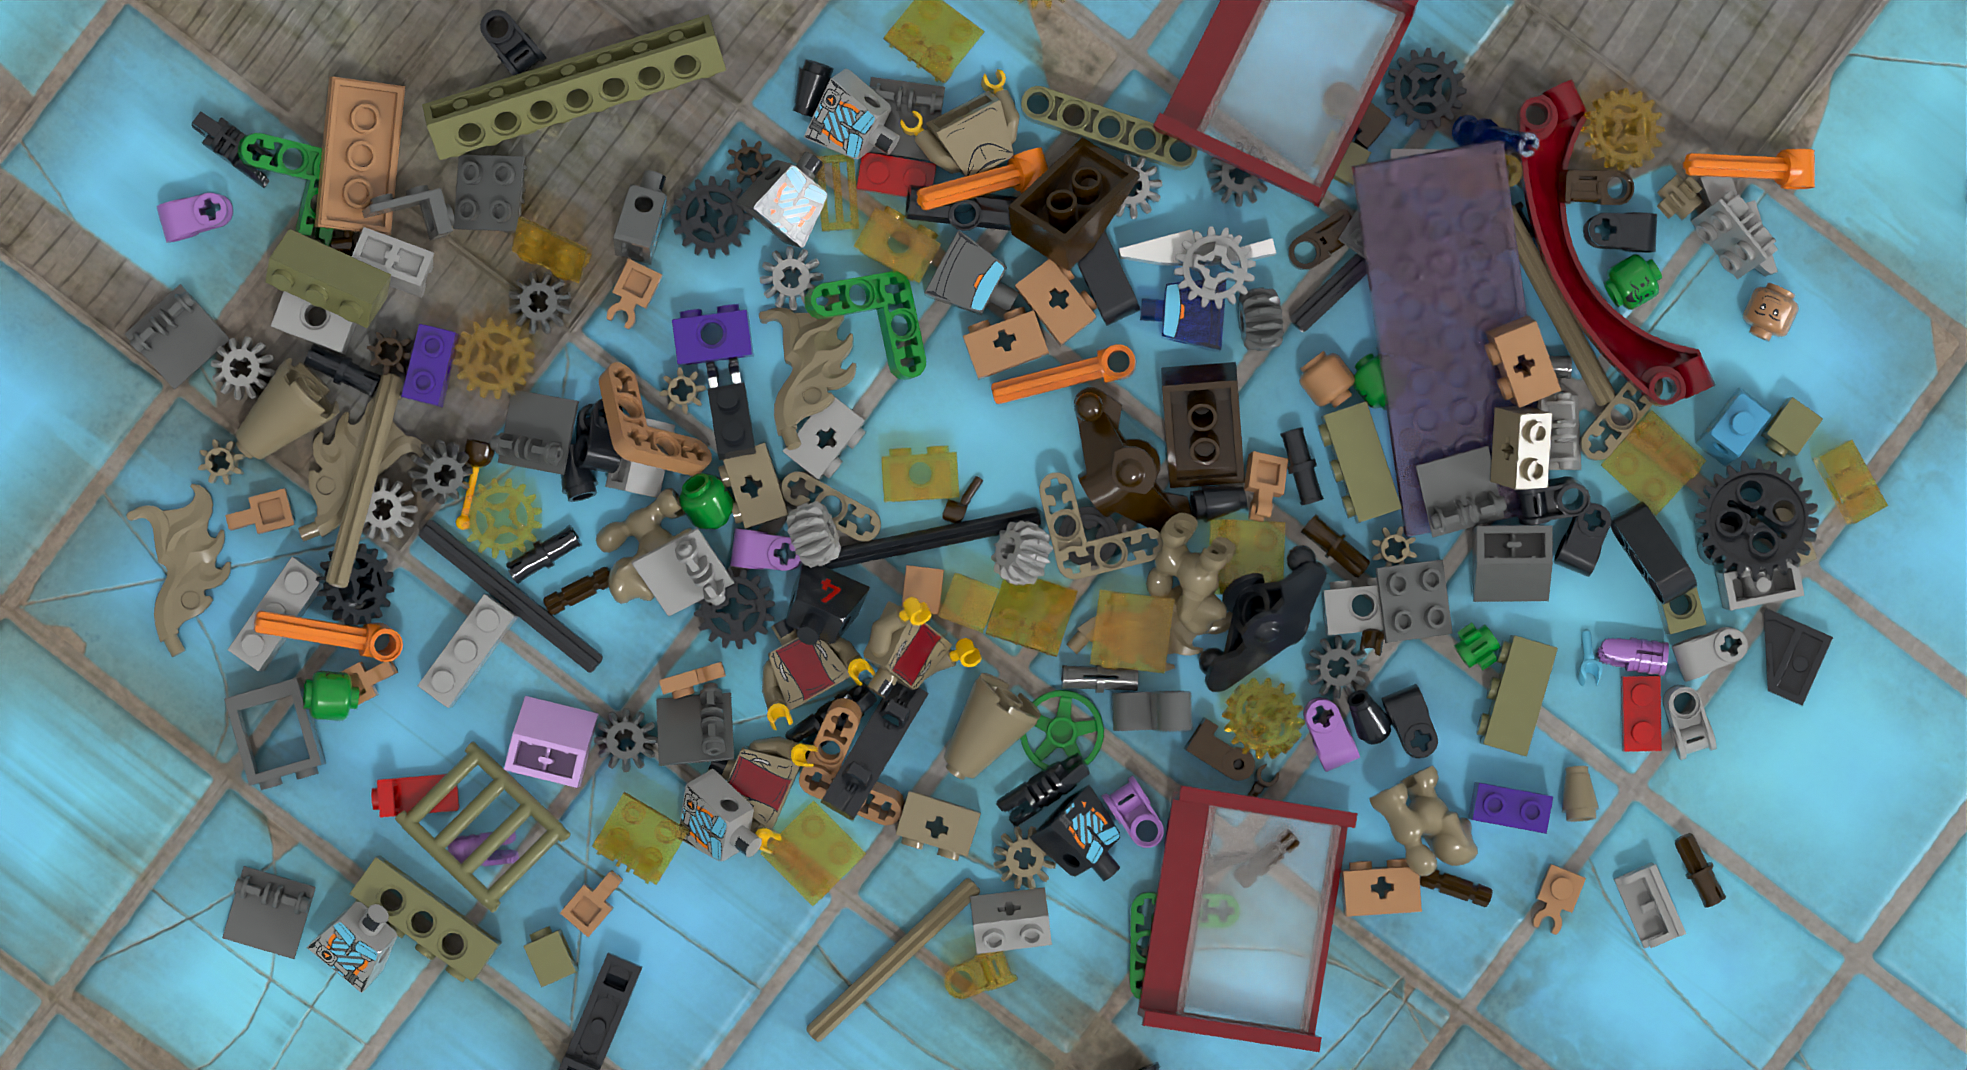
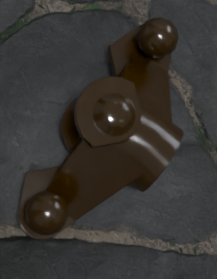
M1087 387L1082 389L1074 400V411L1079 425L1086 469L1078 474V480L1099 512L1105 517H1109L1116 512L1147 528L1155 529L1160 534L1165 523L1178 513L1192 515L1188 496L1165 492L1155 481L1161 469L1157 450L1149 442L1139 438L1126 440L1119 430L1123 404L1098 388Z

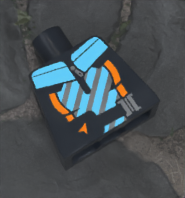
M1090 785L1068 796L1030 836V839L1070 876L1075 877L1092 868L1102 881H1106L1120 869L1119 864L1108 852L1120 839V832Z

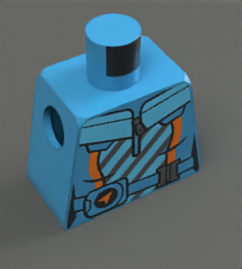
M1739 387L1695 444L1723 466H1726L1743 453L1771 417V413L1766 407ZM1716 443L1720 444V445H1721L1722 447H1724L1726 450L1722 449V448H1721L1720 446H1718Z

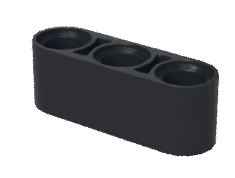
M1104 231L1095 246L1077 265L1104 323L1108 326L1141 309Z
M1643 501L1611 518L1610 527L1613 534L1661 604L1665 605L1697 587V581L1691 568Z

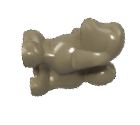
M673 488L663 490L658 498L649 506L630 513L625 521L609 523L597 534L596 544L602 552L607 553L622 546L629 536H634L639 542L637 553L633 557H623L616 561L609 572V591L615 601L620 604L628 603L636 598L651 601L655 597L631 561L692 531V528H688L673 536L660 526L661 521L665 517L675 519L685 515L680 506V495Z
M1178 513L1170 518L1161 530L1162 548L1157 553L1155 559L1156 566L1149 572L1146 588L1151 597L1162 599L1168 596L1171 591L1173 576L1177 577L1183 589L1176 606L1179 620L1188 631L1194 634H1205L1211 629L1215 621L1226 618L1227 607L1214 593L1219 587L1218 571L1234 557L1236 546L1228 538L1217 537L1213 539L1208 548L1204 547L1201 553H1191L1186 544L1196 531L1198 522L1190 514Z
M1433 765L1404 778L1394 787L1383 790L1369 798L1372 807L1381 813L1389 823L1394 839L1404 845L1408 866L1414 873L1420 876L1430 875L1436 870V857L1451 866H1460L1469 863L1478 854V847L1474 843L1471 834L1472 827L1469 819L1459 818L1457 812L1449 811L1447 805L1437 796L1434 788L1439 776L1438 771ZM1408 796L1411 800L1409 806L1406 805ZM1421 836L1425 839L1430 849L1422 844Z

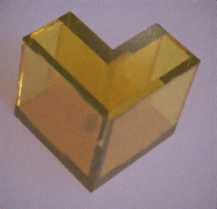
M955 573L939 617L983 633L999 589Z

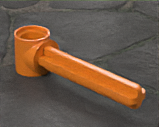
M1042 147L1013 155L1008 160L1006 166L921 188L917 191V204L921 206L922 210H930L1011 187L1023 193L1048 170Z
M1785 149L1781 150L1776 157L1689 153L1682 164L1683 169H1685L1686 174L1689 176L1774 179L1778 185H1781V189L1815 188V150Z
M1121 344L1112 345L1108 348L1097 350L1098 356L994 382L991 385L992 395L996 404H1003L1101 378L1104 379L1105 383L1124 380L1134 373L1137 366L1136 357L1127 346ZM1116 352L1126 353L1130 360L1128 368L1120 373L1113 372L1108 364L1109 358Z
M258 611L254 618V631L256 633L358 649L360 656L375 658L381 662L393 661L400 655L403 648L401 636L388 625L381 622L356 627L267 611ZM381 634H388V645L384 649L376 651L374 647L376 638Z

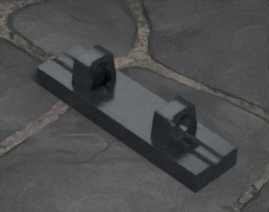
M896 682L886 699L882 698L820 803L853 822L927 698L928 692L919 687L912 690ZM886 714L893 716L898 720L899 726L886 720L883 716Z

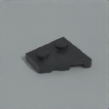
M1766 608L1764 612L1768 692L1803 707L1833 637Z

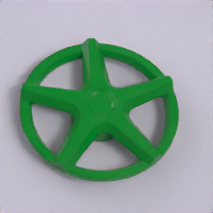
M1054 690L1039 696L1032 702L1037 707L1050 698L1061 696L1056 717L1051 719L1041 715L1035 727L1046 733V739L1035 753L1029 747L1027 735L1024 734L1020 738L1023 750L1028 758L1042 770H1047V767L1050 766L1042 761L1057 748H1062L1068 757L1079 753L1082 757L1076 744L1078 736L1097 731L1096 744L1092 752L1084 760L1087 766L1096 758L1102 747L1104 725L1101 715L1089 699L1077 692ZM1072 698L1086 705L1092 712L1095 720L1074 722L1071 719Z

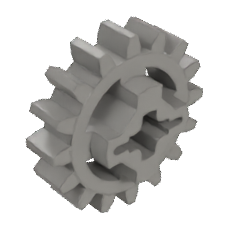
M1213 226L1209 227L1206 237L1195 231L1193 233L1195 243L1192 244L1184 240L1181 244L1187 251L1186 255L1176 254L1175 256L1178 262L1183 263L1182 267L1174 270V275L1184 277V280L1178 285L1179 290L1188 287L1191 292L1187 299L1192 301L1199 296L1202 298V308L1207 306L1209 300L1214 301L1216 309H1221L1223 299H1227L1231 305L1236 304L1234 294L1238 292L1245 296L1248 290L1242 284L1244 281L1253 282L1255 279L1253 275L1247 273V269L1256 266V261L1246 260V255L1250 253L1252 248L1248 246L1241 249L1239 243L1242 236L1239 234L1233 240L1229 239L1228 228H1224L1221 235H1215ZM1215 243L1212 252L1204 256L1194 254L1201 246ZM1228 247L1236 254L1240 268L1231 264L1226 255ZM1214 258L1220 260V267L1228 272H1219L1215 278L1209 276L1210 270L1202 264H1210ZM1189 268L1198 271L1203 280L1202 289L1192 280ZM1225 280L1236 282L1230 289L1221 293H1215L1217 284Z

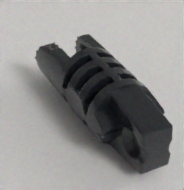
M200 111L191 126L205 137L202 144L258 185L265 188L270 182L266 175L256 168L244 164L239 158L238 144L246 134L222 117L216 122ZM257 142L247 146V151L251 152L253 156L265 155L273 157L269 164L274 166V154L267 149L261 148Z
M862 682V686L857 685L849 691L845 690L835 696L833 701H828L817 709L815 714L812 713L787 731L785 737L797 743L803 740L800 744L813 745L832 702L842 698L856 702L861 709L862 718L865 715L864 712L878 700L867 687L868 685ZM841 713L835 729L842 731L845 721L848 719V714ZM830 740L821 742V748L829 743ZM809 750L806 752V756H805L806 759H807V756H808V754H809V752H810Z
M1076 753L1061 762L1058 761L1047 767V770L1040 771L1031 777L1028 782L1020 784L996 801V805L1002 812L1012 810L1010 816H1008L1009 821L1014 827L1018 826L1042 811L1044 806L1048 807L1059 800L1063 794L1066 795L1077 786V783L1090 774L1089 768L1080 754Z

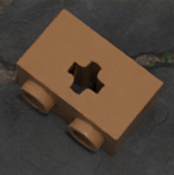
M1048 259L1018 282L1015 288L1029 307L1034 310L1036 316L1057 343L1062 346L1096 320L1097 316L1093 311L1098 307L1085 290L1078 293L1070 281L1075 277L1070 270L1067 271ZM1055 290L1058 294L1065 292L1068 295L1065 300L1067 305L1065 309H1062L1059 305L1054 308L1050 306L1049 303L1052 301L1050 293Z
M1024 307L1017 308L1003 314L1005 321L990 325L989 320H985L967 327L969 334L964 335L963 339L978 380L1049 355L1034 310L1026 313ZM1000 332H1005L1007 337H1015L1016 341L1011 343L1010 351L1005 352L1003 347L995 348L994 342L999 340L998 334Z
M1527 315L1486 332L1489 343L1485 344V350L1493 366L1498 365L1502 378L1497 379V383L1505 400L1510 399L1513 404L1520 408L1561 391L1536 320ZM1521 355L1526 360L1521 362L1523 369L1518 370L1514 366L1518 364L1517 357Z
M1406 858L1387 860V867L1373 868L1372 861L1349 862V869L1341 870L1343 910L1346 917L1422 912L1420 877L1410 869ZM1378 877H1383L1386 883H1391V889L1384 890L1383 897H1379L1378 892L1371 890V885L1378 883Z

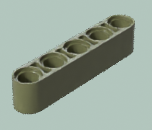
M1042 86L1031 87L1022 96V114L1032 123L1080 139L1083 137L1092 143L1137 158L1144 157L1146 161L1173 170L1181 171L1189 168L1197 157L1198 149L1187 145L1191 152L1190 158L1183 162L1174 160L1169 152L1170 147L1175 143L1183 142L1166 134L1162 135L1156 132L1155 128H1153L1154 123ZM1040 95L1046 98L1049 107L1044 113L1034 114L1030 112L1027 102L1032 96ZM1070 107L1079 108L1084 114L1083 122L1077 126L1066 124L1062 116L1064 111ZM1105 119H1113L1118 123L1120 131L1115 137L1106 138L1100 134L1098 125ZM1140 131H1148L1154 136L1155 145L1151 149L1142 150L1135 145L1134 136Z

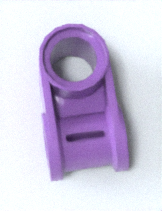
M204 193L190 198H181L156 206L166 243L194 237L199 233L223 227L230 222L234 213L231 201L226 196L215 193ZM211 201L213 204L221 206V210L215 214L216 219L206 214V210L211 208Z
M735 528L730 566L786 571L799 567L802 562L796 554L795 558L789 559L786 565L783 564V557L777 556V550L783 549L786 543L790 544L789 548L791 551H795L791 543V537Z
M1322 697L1313 698L1304 708L1303 716L1324 771L1328 772L1360 758L1349 729L1345 726L1336 705L1327 698ZM1321 706L1325 710H1331V714L1326 716V724L1322 725L1318 720H1312V717L1317 714L1316 707Z
M1133 775L1128 778L1127 784L1110 795L1107 793L1101 795L1119 824L1122 823L1131 839L1138 846L1151 848L1161 841L1164 835L1163 825L1150 806L1151 802ZM1131 794H1134L1133 798L1126 801L1122 805H1118V803L1121 800H1123ZM1143 820L1154 822L1158 828V834L1151 842H1143L1136 835V827Z

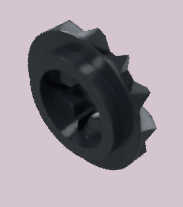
M1096 507L1078 508L1082 525L1085 529L1090 530L1098 524L1101 525L1097 530L1096 540L1118 534L1116 523L1111 516L1105 517ZM1067 515L1059 529V536L1069 537L1075 532L1076 523L1071 516ZM1106 543L1101 547L1100 558L1103 562L1113 555L1117 544ZM1093 546L1086 547L1089 554L1087 556L1077 557L1075 552L1068 553L1069 560L1080 566L1090 562L1091 566H1097L1094 559Z

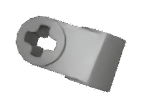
M1723 627L1704 635L1688 638L1671 647L1684 681L1687 682L1742 659L1747 653L1748 642L1745 635L1739 630ZM1726 635L1738 640V643L1733 646L1734 652L1732 654L1720 649V645L1725 643L1724 636Z
M1675 685L1669 688L1664 694L1663 707L1669 722L1670 734L1678 758L1680 760L1686 759L1687 754L1709 748L1710 751L1717 749L1715 736L1699 693L1684 685ZM1686 692L1691 698L1690 708L1683 713H1678L1674 708V699L1678 694Z

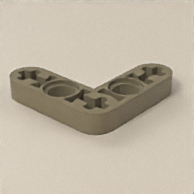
M1057 472L1046 475L1041 481L1039 494L1057 567L1064 577L1080 579L1156 559L1157 553L1162 548L1163 541L1161 534L1152 528H1141L1087 542L1071 480L1065 474ZM1057 479L1059 484H1066L1067 491L1062 492L1061 497L1063 504L1071 501L1072 510L1061 509L1052 515L1050 514L1048 506H1056L1054 496L1046 495L1045 488L1051 486L1050 480ZM1068 515L1074 519L1076 529L1071 536L1062 537L1056 533L1054 523L1059 516ZM1148 534L1150 539L1157 540L1158 546L1152 548V555L1146 556L1144 550L1132 552L1136 558L1135 560L1127 561L1128 552L1122 540L1123 538L1130 537V545L1141 542V535ZM1115 543L1120 547L1122 556L1116 564L1109 565L1101 560L1100 549L1104 544ZM1094 546V559L1099 569L1091 570V562L1079 566L1080 572L1073 574L1071 568H1064L1063 561L1069 559L1068 553L1075 552L1077 557L1087 556L1089 554L1086 547Z

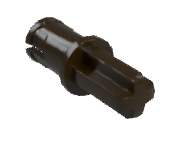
M1317 514L1302 529L1301 533L1319 546L1326 553L1325 557L1327 559L1331 556L1354 577H1360L1369 567L1370 561L1345 540L1346 535L1343 534L1341 536L1319 518Z
M1688 833L1678 837L1675 840V847L1688 870L1685 876L1687 879H1691L1703 906L1708 908L1726 899V895L1712 870L1714 867L1713 863L1706 861L1693 834Z

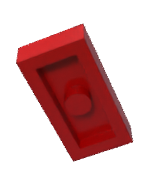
M868 152L861 158L856 189L906 198L910 185L928 187L934 184L937 165Z
M1621 676L1622 751H1662L1660 676Z

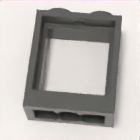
M302 677L224 699L249 786L259 783L261 790L283 784L282 776L295 773L298 780L319 774L317 766L326 764L314 719L310 716L309 709H303L304 684ZM292 696L310 758L259 773L241 710Z

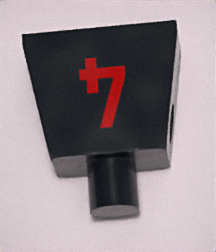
M802 563L792 589L786 623L788 626L798 630L797 637L804 644L813 645L819 639L829 644H835L858 617L870 587L824 566L819 567L817 565L810 568Z

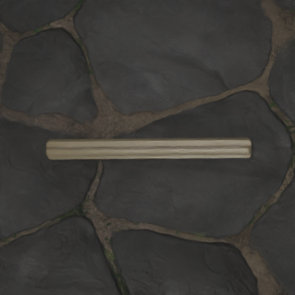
M1513 205L1500 209L1496 213V219L1595 402L1599 406L1610 403L1614 400L1615 391L1582 330L1558 294L1548 275L1541 255Z
M383 374L380 378L326 576V582L334 587L345 588L349 582L403 383L402 379L395 374Z
M966 878L816 1017L806 1028L808 1034L815 1041L821 1042L971 902L970 896L979 895V887L970 878Z

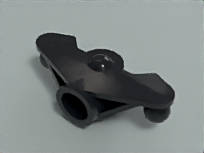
M1299 545L1289 551L1286 559L1287 566L1292 573L1281 581L1265 583L1262 573H1251L1239 577L1227 586L1223 593L1222 601L1226 605L1227 610L1233 614L1224 652L1216 647L1207 648L1201 653L1198 660L1200 670L1206 675L1204 682L1210 691H1225L1290 645L1297 644L1303 639L1308 631L1311 612L1327 576L1325 567L1322 563L1316 562V555L1311 548Z

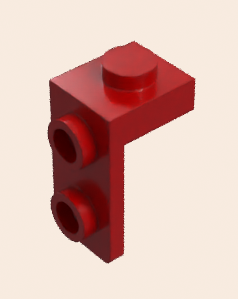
M446 774L377 780V787L371 789L373 810H379L380 818L394 817L404 810L408 813ZM458 785L429 813L459 810Z

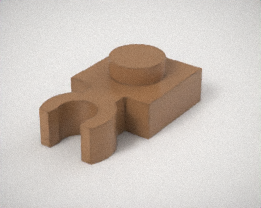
M628 258L612 293L620 296L621 299L619 303H615L609 308L607 319L612 321L618 311H625L628 314V320L624 328L630 330L636 322V313L634 311L636 306L648 308L663 275Z
M718 662L661 679L659 683L663 695L672 692L673 699L694 694L693 686L725 677L726 674L722 662Z
M1549 864L1536 899L1546 903L1544 908L1534 914L1532 925L1539 927L1541 919L1545 916H1550L1554 922L1550 933L1557 935L1562 927L1561 910L1573 912L1586 878Z

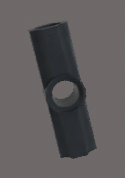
M909 186L906 197V219L951 224L961 231H968L975 227L1011 231L1008 206L1018 197L985 194L934 209L922 210L916 201L917 191L926 186ZM967 203L972 205V208L965 213L955 211L961 204Z

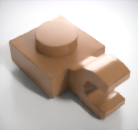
M1256 451L1248 454L1244 490L1254 492L1249 507V520L1264 522L1265 517H1271L1273 497L1279 498L1284 495L1288 458Z
M285 488L249 497L251 509L225 515L228 528L231 531L255 524L257 534H263L295 525Z
M361 661L341 671L350 675L352 686L359 687L358 705L379 695L374 684L398 673L393 661L383 662L368 671Z
M611 870L595 890L585 883L560 914L584 935L589 937L613 910L614 907L606 899L623 879Z

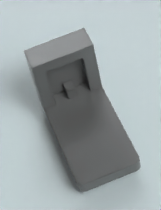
M427 185L406 190L407 196L393 199L392 193L370 199L372 205H369L362 211L363 217L369 218L420 205L430 241L444 238L453 231L452 226L455 222L452 208L449 204H445L441 188L429 190Z

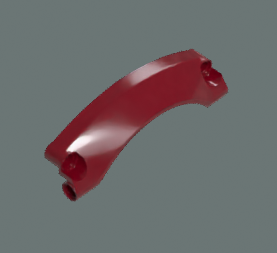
M1571 79L1543 92L1537 97L1529 98L1517 111L1516 120L1518 124L1521 181L1532 231L1548 275L1582 331L1602 356L1634 388L1643 394L1651 404L1658 407L1668 406L1715 386V382L1699 349L1670 343L1648 334L1615 311L1589 280L1578 259L1568 228L1566 205L1558 201V190H1563V183L1558 181L1559 172L1562 169H1568L1574 144L1589 116ZM1537 106L1542 109L1545 116L1542 124L1533 125L1529 123L1525 115L1528 107ZM1659 379H1666L1672 385V395L1667 400L1659 398L1655 393L1654 387Z

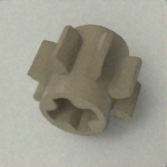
M1676 174L1657 192L1663 199L1657 207L1668 219L1676 214L1683 220L1703 202L1697 195L1703 187L1692 176L1683 180Z
M679 367L677 370L678 377L673 380L668 376L663 377L669 386L668 390L659 392V395L663 397L669 396L672 400L668 404L667 409L671 411L678 404L682 406L683 413L687 415L689 412L688 405L695 403L697 406L703 405L697 399L698 392H704L707 388L702 385L696 386L694 383L698 378L696 371L688 378L684 376L682 368ZM684 381L688 387H693V393L687 394L686 401H681L678 395H673V390L679 388V382Z
M214 439L212 441L214 449L210 451L200 450L201 455L206 458L205 464L200 465L198 470H208L211 473L208 479L209 483H215L218 477L222 476L223 482L226 485H231L230 476L232 474H244V471L238 468L239 461L243 460L246 456L233 452L235 442L230 441L225 448H222L221 443ZM227 453L225 460L230 463L229 468H220L217 471L218 464L214 462L217 455L224 456Z
M1402 526L1398 527L1394 535H1390L1389 530L1384 527L1382 528L1384 538L1381 541L1371 540V544L1377 546L1379 552L1372 557V560L1382 558L1386 561L1384 567L1392 566V563L1404 565L1403 560L1406 557H1417V554L1409 551V544L1413 543L1416 538L1405 539L1402 536ZM1390 538L1394 543L1401 542L1403 548L1399 550L1400 558L1398 559L1394 555L1387 556L1384 550L1389 547L1388 540Z

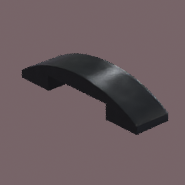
M607 953L590 998L558 1070L601 1069L642 971V966L612 953Z

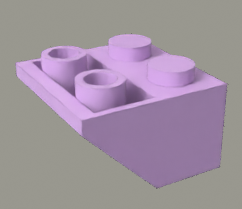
M525 696L512 734L504 770L575 788L581 787L599 714Z

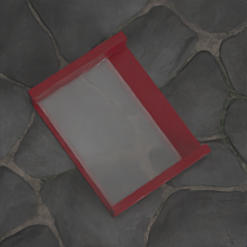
M1220 0L1164 113H1159L1153 128L1162 135L1166 134L1307 200L1319 208L1415 15L1419 0Z
M1180 785L1179 792L1173 791L1137 1012L1139 1016L1143 1017L1142 1025L1320 1052L1322 1037L1315 1034L1347 830L1348 827H1356L1358 813ZM1288 833H1292V834H1293L1290 838H1288L1287 840H1285L1283 843H1280V841H1281ZM1295 840L1299 841L1297 846L1289 851L1286 850Z

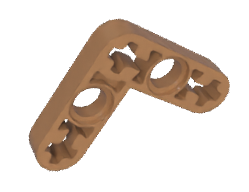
M614 362L600 375L599 387L612 445L622 458L689 476L700 474L711 463L712 454L701 440L647 426L637 379L629 367L622 363ZM619 406H621L622 408H624V409L629 413L630 417H628L627 415H625V414L621 411V409L619 408ZM657 444H659L660 446H662V447L665 449V451L668 453V455L664 454V453L658 448Z
M842 698L835 700L829 706L813 743L818 750L817 752L810 751L806 759L808 763H813L814 766L803 767L799 777L800 787L804 792L822 800L841 768L862 716L861 709L856 702ZM843 712L849 716L845 721L842 731H839L835 727L839 716ZM827 740L834 741L840 747V752L832 755L827 754L822 750L820 744ZM815 772L822 774L819 782L812 780ZM877 781L870 794H873L870 805L866 804V798L857 815L881 825H892L901 817L905 803L904 798L896 789ZM885 801L892 804L888 811L881 809Z

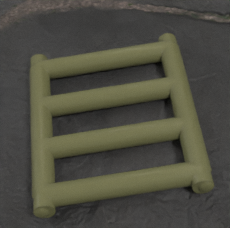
M473 741L465 749L467 754L408 813L405 810L395 817V821L466 890L493 913L501 904L499 899L558 840L561 843L570 837L571 833L484 749L480 748ZM479 765L493 780L434 838L419 822ZM505 790L520 806L460 863L446 847ZM532 816L547 831L487 889L473 873Z

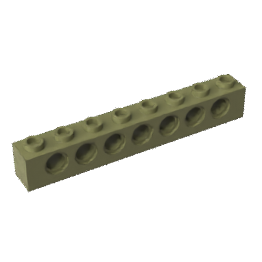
M708 14L422 104L426 126L439 160H443L449 157H459L468 151L484 146H493L503 140L522 134H532L538 129L557 123H567L573 118L592 112H602L611 106L627 101H637L646 95L662 90L675 89L681 84L697 79L710 78L716 73L726 71V67Z

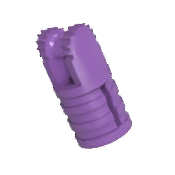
M1632 637L1629 640L1608 638L1601 643L1596 655L1602 664L1622 667L1626 671L1646 672L1647 674L1664 676L1668 663L1669 643L1654 640L1647 641V639L1640 640Z
M492 832L456 837L448 845V851L462 863ZM515 832L502 845L513 843L516 839ZM515 849L496 850L481 866L512 864L519 859V855Z

